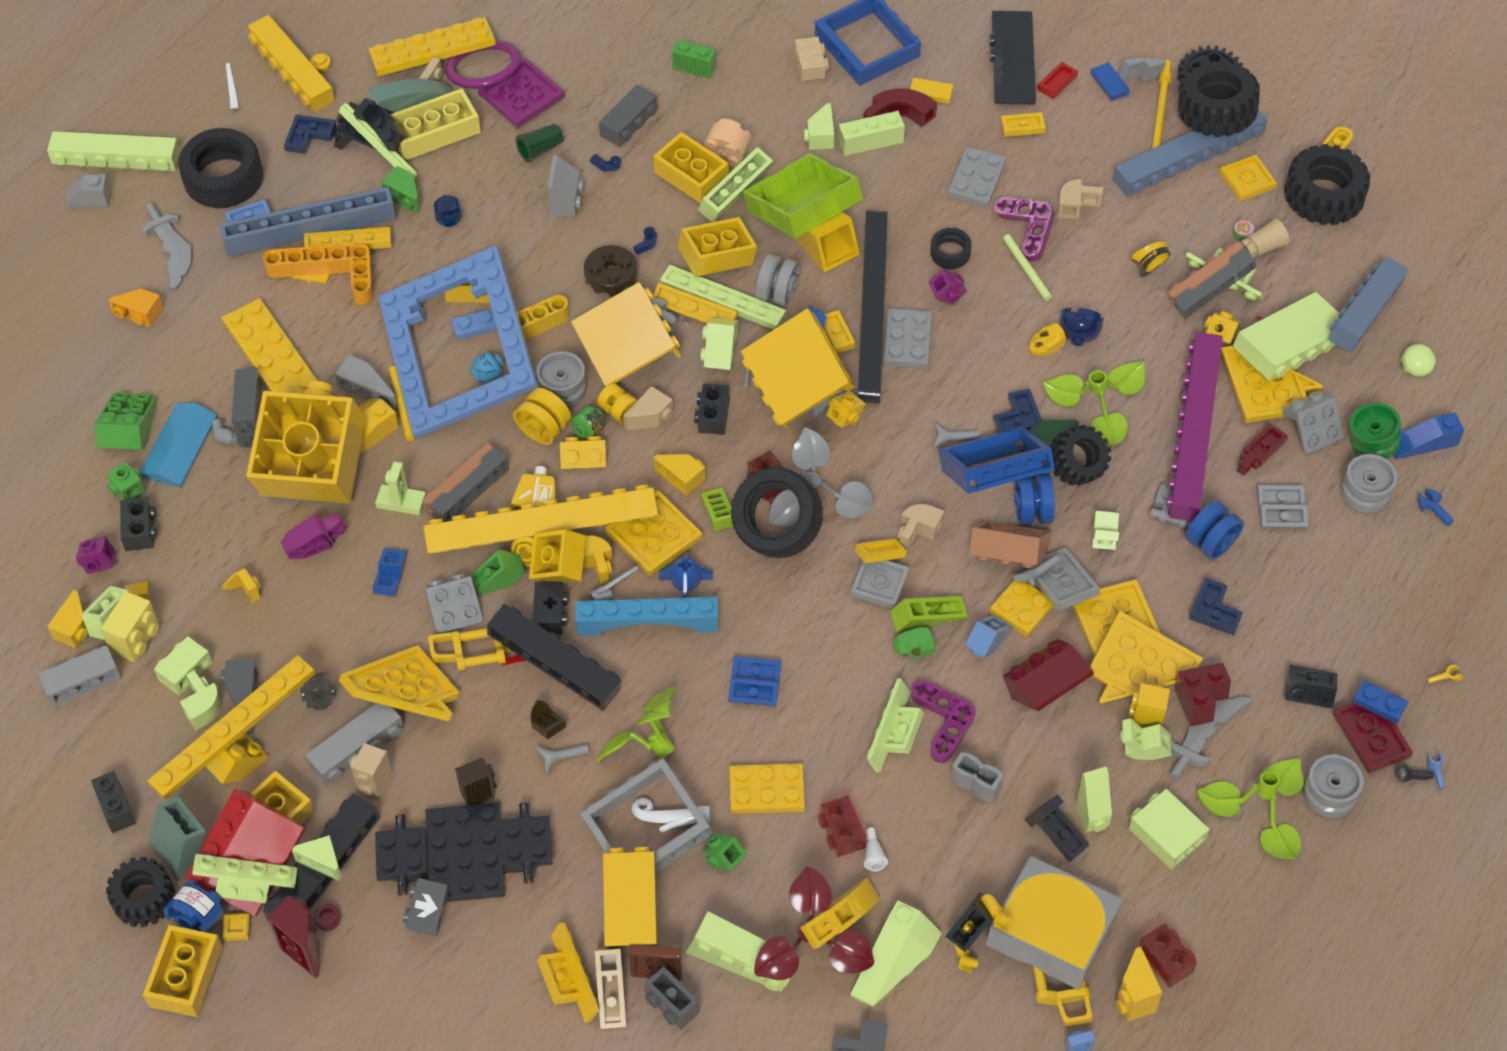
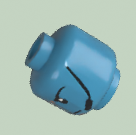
M486 351L471 363L472 367L470 370L479 383L487 384L503 374L501 366L504 363L498 354L493 356L491 352Z

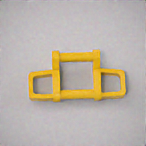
M487 628L461 633L453 631L428 637L432 661L434 663L457 662L458 671H463L466 667L488 663H506L504 654L511 650L494 640L496 653L463 658L460 642L490 637L487 635ZM453 641L455 654L435 653V643Z
M1033 966L1037 993L1035 994L1037 1003L1057 1005L1065 1026L1092 1022L1093 1016L1089 1001L1091 994L1090 989L1086 987L1085 980L1080 990L1049 991L1044 972ZM1085 1000L1086 1015L1072 1018L1066 1016L1062 1004Z

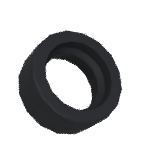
M957 228L939 230L931 240L930 256L933 262L945 269H957L964 266L971 256V239L964 231ZM952 242L959 244L963 251L955 255H948L940 251L938 247L941 244Z

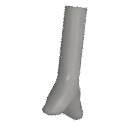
M936 423L935 431L938 435L933 445L934 448H937L950 440L980 438V431H948Z
M1055 554L1035 568L1015 574L1013 579L1017 582H1028L1031 586H1034L1035 579L1059 564L1061 559Z
M588 744L558 751L544 749L540 746L536 747L538 754L545 760L544 770L546 773L549 772L553 764L558 760L589 754Z

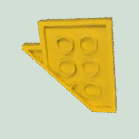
M1233 345L1221 347L1220 355L1245 423L1284 417L1282 408L1290 405V402L1307 398V394L1322 391V384L1292 369L1287 371L1282 377H1276L1268 381L1233 348Z
M1119 611L1089 665L1094 672V675L1091 677L1106 685L1097 703L1104 704L1133 696L1134 691L1139 692L1141 683L1158 687L1173 685L1176 683L1178 671L1198 668L1203 658Z

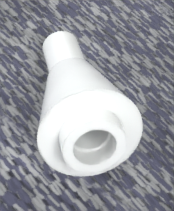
M870 827L866 829L867 844L863 865L866 869L877 872L887 866L888 859L877 841L875 828Z

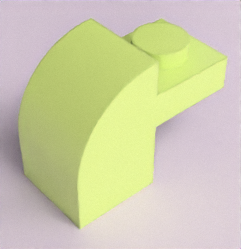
M1094 511L1092 548L1116 550V541L1119 538V532H1117L1119 513Z
M194 670L186 674L195 694L180 701L184 714L196 731L217 717L221 709V699L215 683L209 685L204 676L199 678Z
M1131 718L1122 720L1123 730L1120 735L1122 742L1125 744V755L1138 760H1156L1172 756L1171 734L1163 726L1158 724L1141 728Z

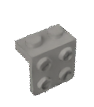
M1316 391L1310 393L1309 397L1302 400H1294L1290 402V405L1282 408L1284 417L1297 422L1302 449L1306 453L1323 448L1341 440L1343 437L1336 400L1333 396Z
M465 573L451 576L452 581L444 584L442 579L428 583L429 588L424 589L430 604L436 630L439 633L482 621V614L471 576L465 577Z

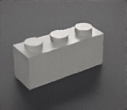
M107 645L95 648L89 653L73 657L67 662L49 667L45 671L38 673L53 707L121 679Z

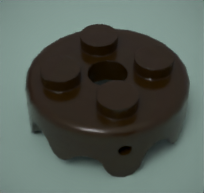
M616 245L602 246L593 250L585 259V284H590L595 293H607L614 297L623 292L626 287L635 285L638 275L637 261L635 256L626 248ZM610 265L616 267L615 269L610 270L605 269L607 266Z

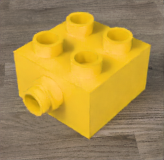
M322 381L308 382L307 388L302 394L263 391L246 475L261 496L350 504L366 421L353 398L333 396V387Z

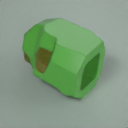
M918 627L898 635L893 641V649L899 655L910 656L916 659L935 653V643L927 627Z

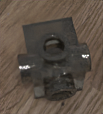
M329 671L315 673L314 676L304 683V687H301L302 701H306L307 709H327L328 706L332 705L333 698L337 697L335 683L330 682Z

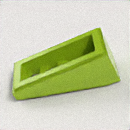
M723 487L701 492L713 532L733 527L731 519L732 508ZM720 495V497L708 499L709 497ZM722 501V503L711 505V503ZM725 513L727 514V515H724V516L716 517L717 515H721V514H725Z

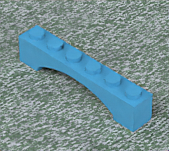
M717 597L575 601L577 636L601 635L602 632L614 628L642 624H665L695 630V632H718Z

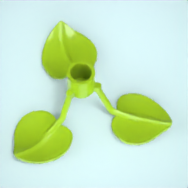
M1144 361L1121 365L1113 369L1108 376L1104 371L1095 370L1090 373L1089 381L1085 382V387L1082 379L1073 374H1065L1044 381V388L1048 397L1062 407L1077 405L1080 402V395H1085L1089 388L1093 394L1100 396L1104 416L1095 418L1090 426L1095 428V432L1101 431L1103 433L1101 437L1103 439L1107 438V445L1114 446L1120 444L1125 439L1128 425L1121 413L1107 414L1104 393L1107 391L1108 386L1113 391L1118 389L1123 395H1133L1141 391L1145 384Z
M675 685L653 696L642 708L644 712H649L640 717L636 724L639 726L650 722L654 731L647 737L649 742L635 733H631L629 730L624 731L610 739L603 746L597 758L598 764H600L603 757L616 751L630 739L637 740L647 750L652 748L659 759L664 758L675 749L659 720L670 717L672 701L669 697L675 692Z
M1299 758L1280 761L1268 766L1261 774L1259 783L1253 784L1252 788L1242 798H1240L1239 789L1234 784L1225 781L1214 782L1198 789L1197 794L1202 804L1213 814L1222 817L1237 815L1240 810L1239 803H1244L1255 791H1257L1262 799H1270L1271 828L1262 831L1260 844L1264 851L1272 856L1290 860L1298 857L1301 850L1300 836L1289 824H1281L1276 827L1275 799L1277 791L1281 795L1291 796L1298 794L1302 790L1304 777Z

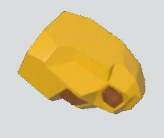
M1055 322L1044 326L1030 340V353L1040 357L1060 350L1066 342L1064 330Z

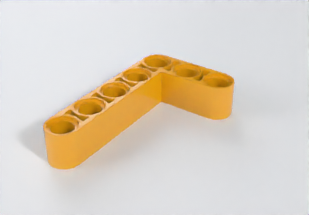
M353 243L272 249L263 255L266 274L271 278L351 273V288L354 302L364 306L371 303L373 299L372 265L369 247L366 244Z

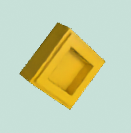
M224 914L223 940H249L250 914Z

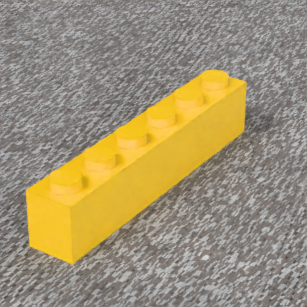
M269 15L248 25L250 33L248 34V39L253 46L256 45L262 57H266L271 67L279 71L282 80L289 83L291 90L294 94L300 96L304 106H309L313 112H316L335 102L330 84Z

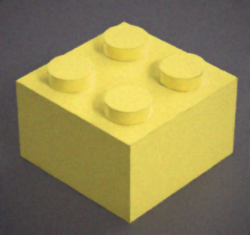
M125 592L100 629L110 653L135 663L138 657L144 654L150 639L158 633L160 625L150 601Z

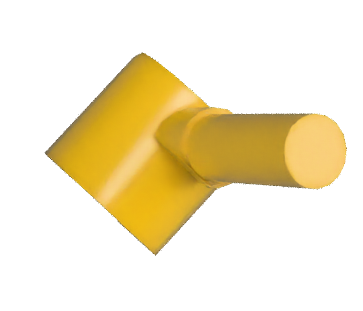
M1450 665L1446 672L1429 677L1427 680L1429 684L1449 678L1452 681L1458 682L1462 680L1463 676L1461 674L1452 676L1453 671L1460 668L1456 665Z

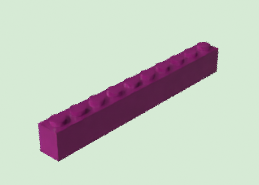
M1196 332L1195 340H1190L1188 353H1191L1192 357L1187 358L1186 370H1190V372L1185 374L1183 386L1187 387V390H1183L1181 403L1185 404V407H1181L1179 413V420L1183 422L1178 424L1176 437L1180 438V442L1176 441L1174 455H1178V457L1173 459L1171 472L1175 473V477L1171 476L1169 490H1172L1173 493L1172 495L1168 494L1166 508H1170L1169 518L1193 522L1200 511L1223 336Z

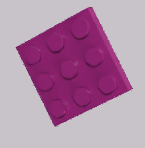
M526 58L521 60L518 70L507 80L490 87L478 88V94L516 128H519L565 97L564 91Z

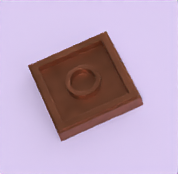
M630 944L629 958L632 977L651 978L664 966L678 981H682V948Z

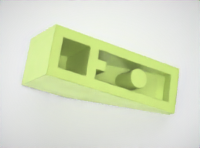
M1107 767L1089 771L1082 775L1075 808L1086 833L1090 831L1099 832L1110 825L1112 808Z

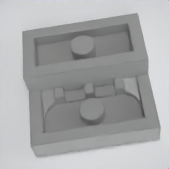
M1258 485L1257 499L1261 528H1308L1307 505H1305L1304 485Z

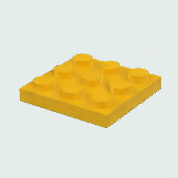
M659 490L655 492L659 516L609 524L605 527V533L649 577L703 539V533Z
M1137 579L1101 588L1100 595L1072 606L1093 658L1119 611L1160 633Z

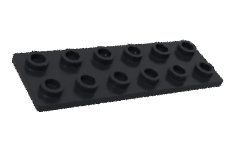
M992 11V34H990L989 47H993V49H990V62H993L994 103L1036 104L1032 12Z

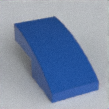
M383 549L378 563L379 571L372 587L374 594L396 597L404 571L407 551Z

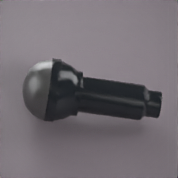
M1402 765L1396 769L1395 776L1398 781L1407 782L1412 779H1433L1434 773L1428 770H1412V768Z

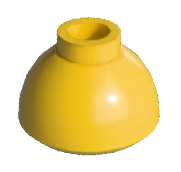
M533 536L517 538L511 546V552L520 555L522 565L530 567Z

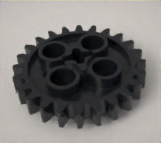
M1207 45L1206 50L1199 46L1198 52L1192 49L1191 54L1186 53L1185 58L1181 59L1178 66L1177 80L1181 82L1187 72L1189 73L1194 67L1198 68L1203 63L1210 64L1213 61L1222 63V61H1225L1232 65L1234 63L1238 64L1241 68L1243 63H1238L1239 57L1232 58L1233 52L1225 53L1226 48L1219 51L1218 46H1215L1213 50Z

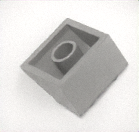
M553 155L547 187L550 215L576 217L577 209L581 208V196L579 194L584 191V180L580 179V171L559 156Z

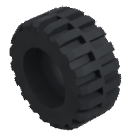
M1213 61L1210 64H1200L1198 68L1194 67L1189 73L1187 72L1180 82L1178 98L1179 116L1188 128L1192 127L1193 131L1197 133L1202 132L1205 136H1232L1235 132L1238 134L1244 128L1247 129L1257 117L1260 96L1259 82L1245 67L1241 68L1240 65L1235 63L1232 65L1225 61H1222V63Z
M1322 144L1321 147L1317 145L1311 146L1309 150L1301 151L1292 160L1284 187L1285 198L1290 203L1289 206L1292 210L1298 212V216L1307 218L1311 223L1319 222L1320 225L1345 223L1357 216L1359 211L1362 210L1370 186V173L1365 163L1361 162V158L1357 154L1353 155L1352 151L1347 148L1344 150L1340 146L1334 145V147H1331L1329 144ZM1329 180L1338 184L1342 189H1323L1312 181Z

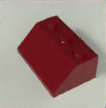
M1057 639L1049 642L1047 647L1039 652L1031 654L1021 664L1013 666L1010 671L1002 676L1012 700L1039 712L1093 676L1094 672L1071 644Z
M289 895L267 918L279 949L316 979L319 976V940L316 935L317 929L312 924L313 918L308 912L310 909L301 899L296 901Z

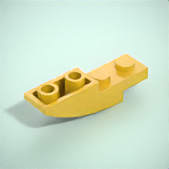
M866 877L831 902L826 911L820 912L800 928L812 948H819L836 934L842 933L860 919L880 900V897Z

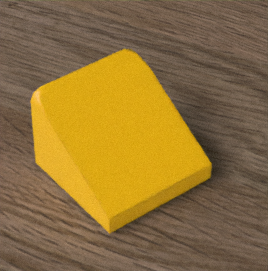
M148 581L124 586V589L129 590L131 594L151 602Z

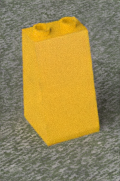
M635 847L634 852L624 853V848H610L609 853H603L605 946H630V944L658 945L655 852H649V847Z

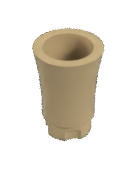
M1274 218L1261 229L1248 235L1240 243L1253 258H1257L1267 252L1289 245L1290 239L1283 223Z

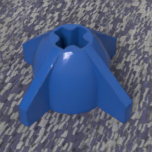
M684 552V557L676 560L672 566L659 571V580H671L675 588L683 591V598H688V591L697 588L701 580H713V572L701 567L694 559L689 558L688 552Z

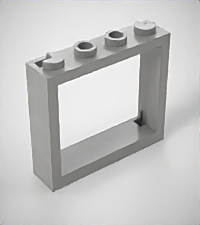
M664 759L652 762L646 770L638 775L631 776L625 784L610 790L604 798L589 804L580 813L604 851L609 853L611 846L594 821L665 775L697 821V824L655 851V874L714 835L710 826Z

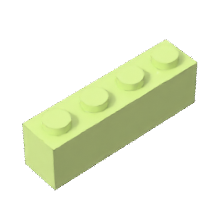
M757 147L702 199L698 211L711 222H716L743 196V190L756 184L768 173L773 160Z

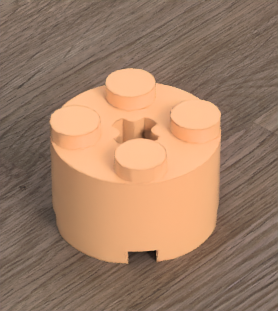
M722 118L718 122H713L704 142V147L728 162L730 166L737 167L743 160L752 136L747 129L744 131L740 128V123Z

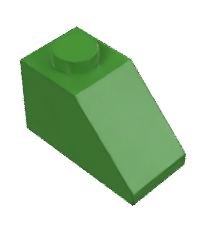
M497 550L470 576L476 595H482L511 587L525 575L520 555Z

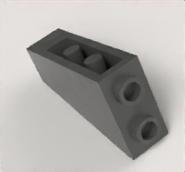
M257 367L235 369L232 424L240 448H251L253 445L261 405V378Z

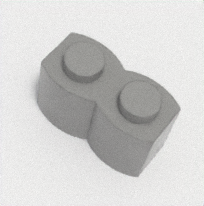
M961 752L952 765L950 779L959 788L972 791L979 799L993 803L1002 789L1004 776L997 768L982 764L975 756Z

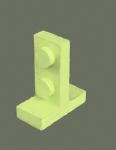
M393 462L391 470H388L386 473L385 482L388 485L382 484L375 502L376 508L421 515L426 492L408 489L403 463Z

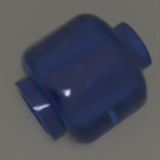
M443 195L434 202L435 220L438 224L445 227H453L461 221L462 210L458 198L451 195Z

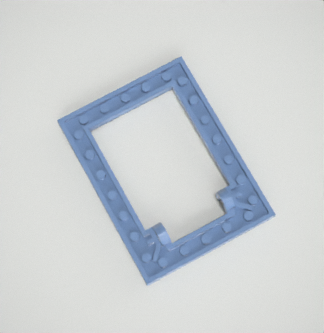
M496 245L378 296L412 434L416 439L538 387L501 253ZM469 282L472 285L471 292L475 298L482 297L485 293L488 294L510 374L431 407L410 325L426 321L425 313L419 304L420 302Z

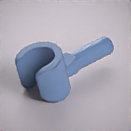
M1439 753L1436 762L1432 760L1430 754L1427 767L1436 775L1439 789H1444L1445 784L1441 774L1444 757Z

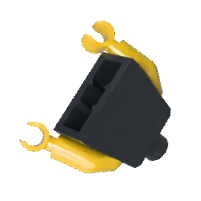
M978 892L945 936L953 942L958 957H961L958 964L959 969L969 973L973 972L972 967H978V959L968 956L970 953L969 948L993 918L994 926L1006 932L1008 931L1006 929L1007 922L1014 924V919L1003 913V909L996 898L990 894Z

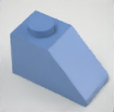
M995 615L980 619L976 622L965 646L969 647L970 652L978 657L989 656L994 653L1013 626Z

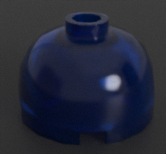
M1065 308L1060 311L1059 325L1064 330L1066 339L1070 340L1072 345L1084 346V343L1094 341L1101 333L1104 317L1101 318L1100 313L1085 308H1078V312H1071L1072 308Z

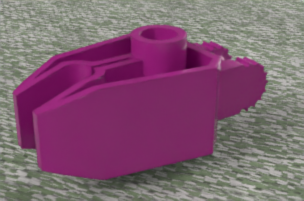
M338 514L321 519L320 515H314L289 530L281 540V544L289 559H305L331 549L334 545L333 539L341 534L343 535L347 528Z

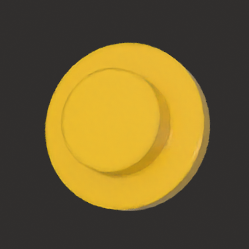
M320 53L314 55L310 63L319 73H322L330 68L331 59L327 54Z

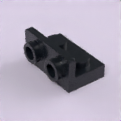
M1290 664L1285 700L1332 708L1337 692L1338 673Z

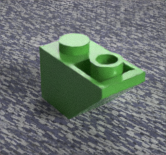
M396 166L381 182L382 188L389 187L392 201L418 214L420 206L414 175Z

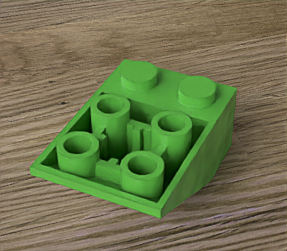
M113 393L94 423L97 448L142 450L148 440L157 395H149L148 393Z

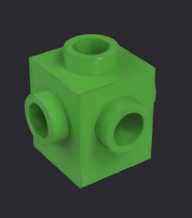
M126 462L113 468L106 474L109 484H107L108 489L114 496L118 494L122 500L135 499L145 492L140 473L135 467L131 469Z
M717 833L713 835L702 849V852L707 857L706 862L715 870L721 869L731 872L747 855L737 838L731 834Z

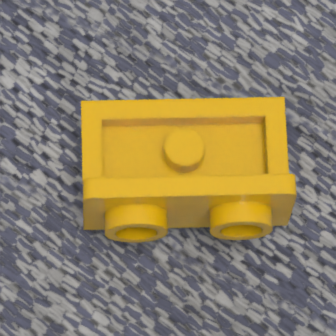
M601 436L587 437L588 441H578V437H566L565 442H560L561 469L607 468L606 441L601 440Z

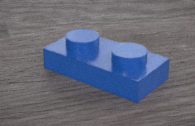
M1366 680L1361 684L1353 700V703L1398 724L1409 702Z

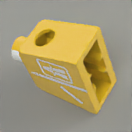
M537 466L534 469V475L523 474L511 502L512 511L521 510V505L534 503L535 507L544 506V501L556 500L555 478L547 476V468Z

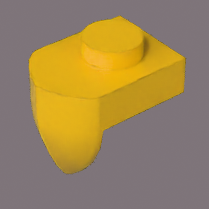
M245 568L232 574L222 586L223 590H232L242 586L252 603L261 599L258 591L261 586L255 576L250 577Z

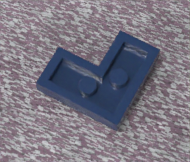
M295 115L284 143L285 151L305 154L311 138L331 141L337 127L336 120Z
M1030 389L1008 393V400L1012 411L993 416L997 433L1021 426L1029 431L1034 425L1038 426L1042 422Z
M1205 578L1189 619L1235 635L1243 612L1221 604L1228 587L1227 585Z

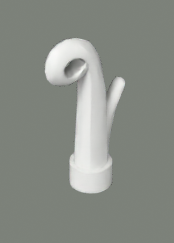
M645 797L636 799L631 806L632 813L638 819L665 824L659 828L660 832H665L675 827L697 824V821L688 809L653 811V802ZM641 806H646L644 810L640 809ZM698 806L697 809L710 826V806Z

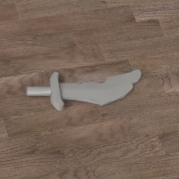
M150 203L146 206V209L153 220L149 221L142 231L146 237L156 232L161 242H163L164 252L170 255V258L167 260L170 278L169 286L173 290L182 282V276L187 274L192 263L191 244L177 234L171 226L174 223H179V216L174 214L160 216L154 204Z
M1246 696L1235 697L1231 700L1215 701L1214 722L1189 726L1187 738L1182 746L1171 741L1172 755L1179 760L1170 773V777L1178 780L1188 764L1195 767L1207 766L1209 764V757L1201 756L1199 753L1204 747L1206 740L1216 733V724L1226 723L1243 707L1249 705L1251 698Z

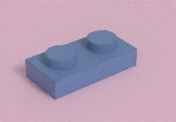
M264 199L225 212L224 214L227 222H232L271 212Z
M492 308L451 319L457 341L498 330Z

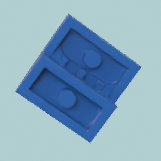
M734 657L728 702L776 706L781 661Z

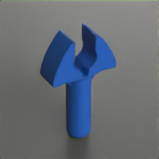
M1426 489L1424 495L1430 500H1426L1419 493L1417 503L1421 512L1430 509L1446 526L1453 523L1454 519L1439 505V501L1442 498L1440 493Z

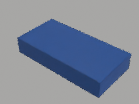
M1109 62L1091 69V75L1111 101L1129 95L1130 89Z

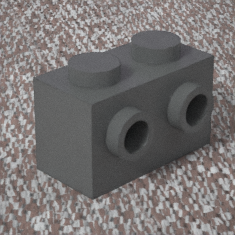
M664 966L645 982V999L653 1008L658 1007L663 1012V1017L670 1025L673 1026L675 1024L682 1030L700 1013L699 1000Z

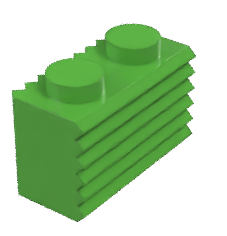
M677 40L672 49L673 70L688 72V74L692 73V75L707 77V79L711 78L717 65L716 49L689 43L686 40Z

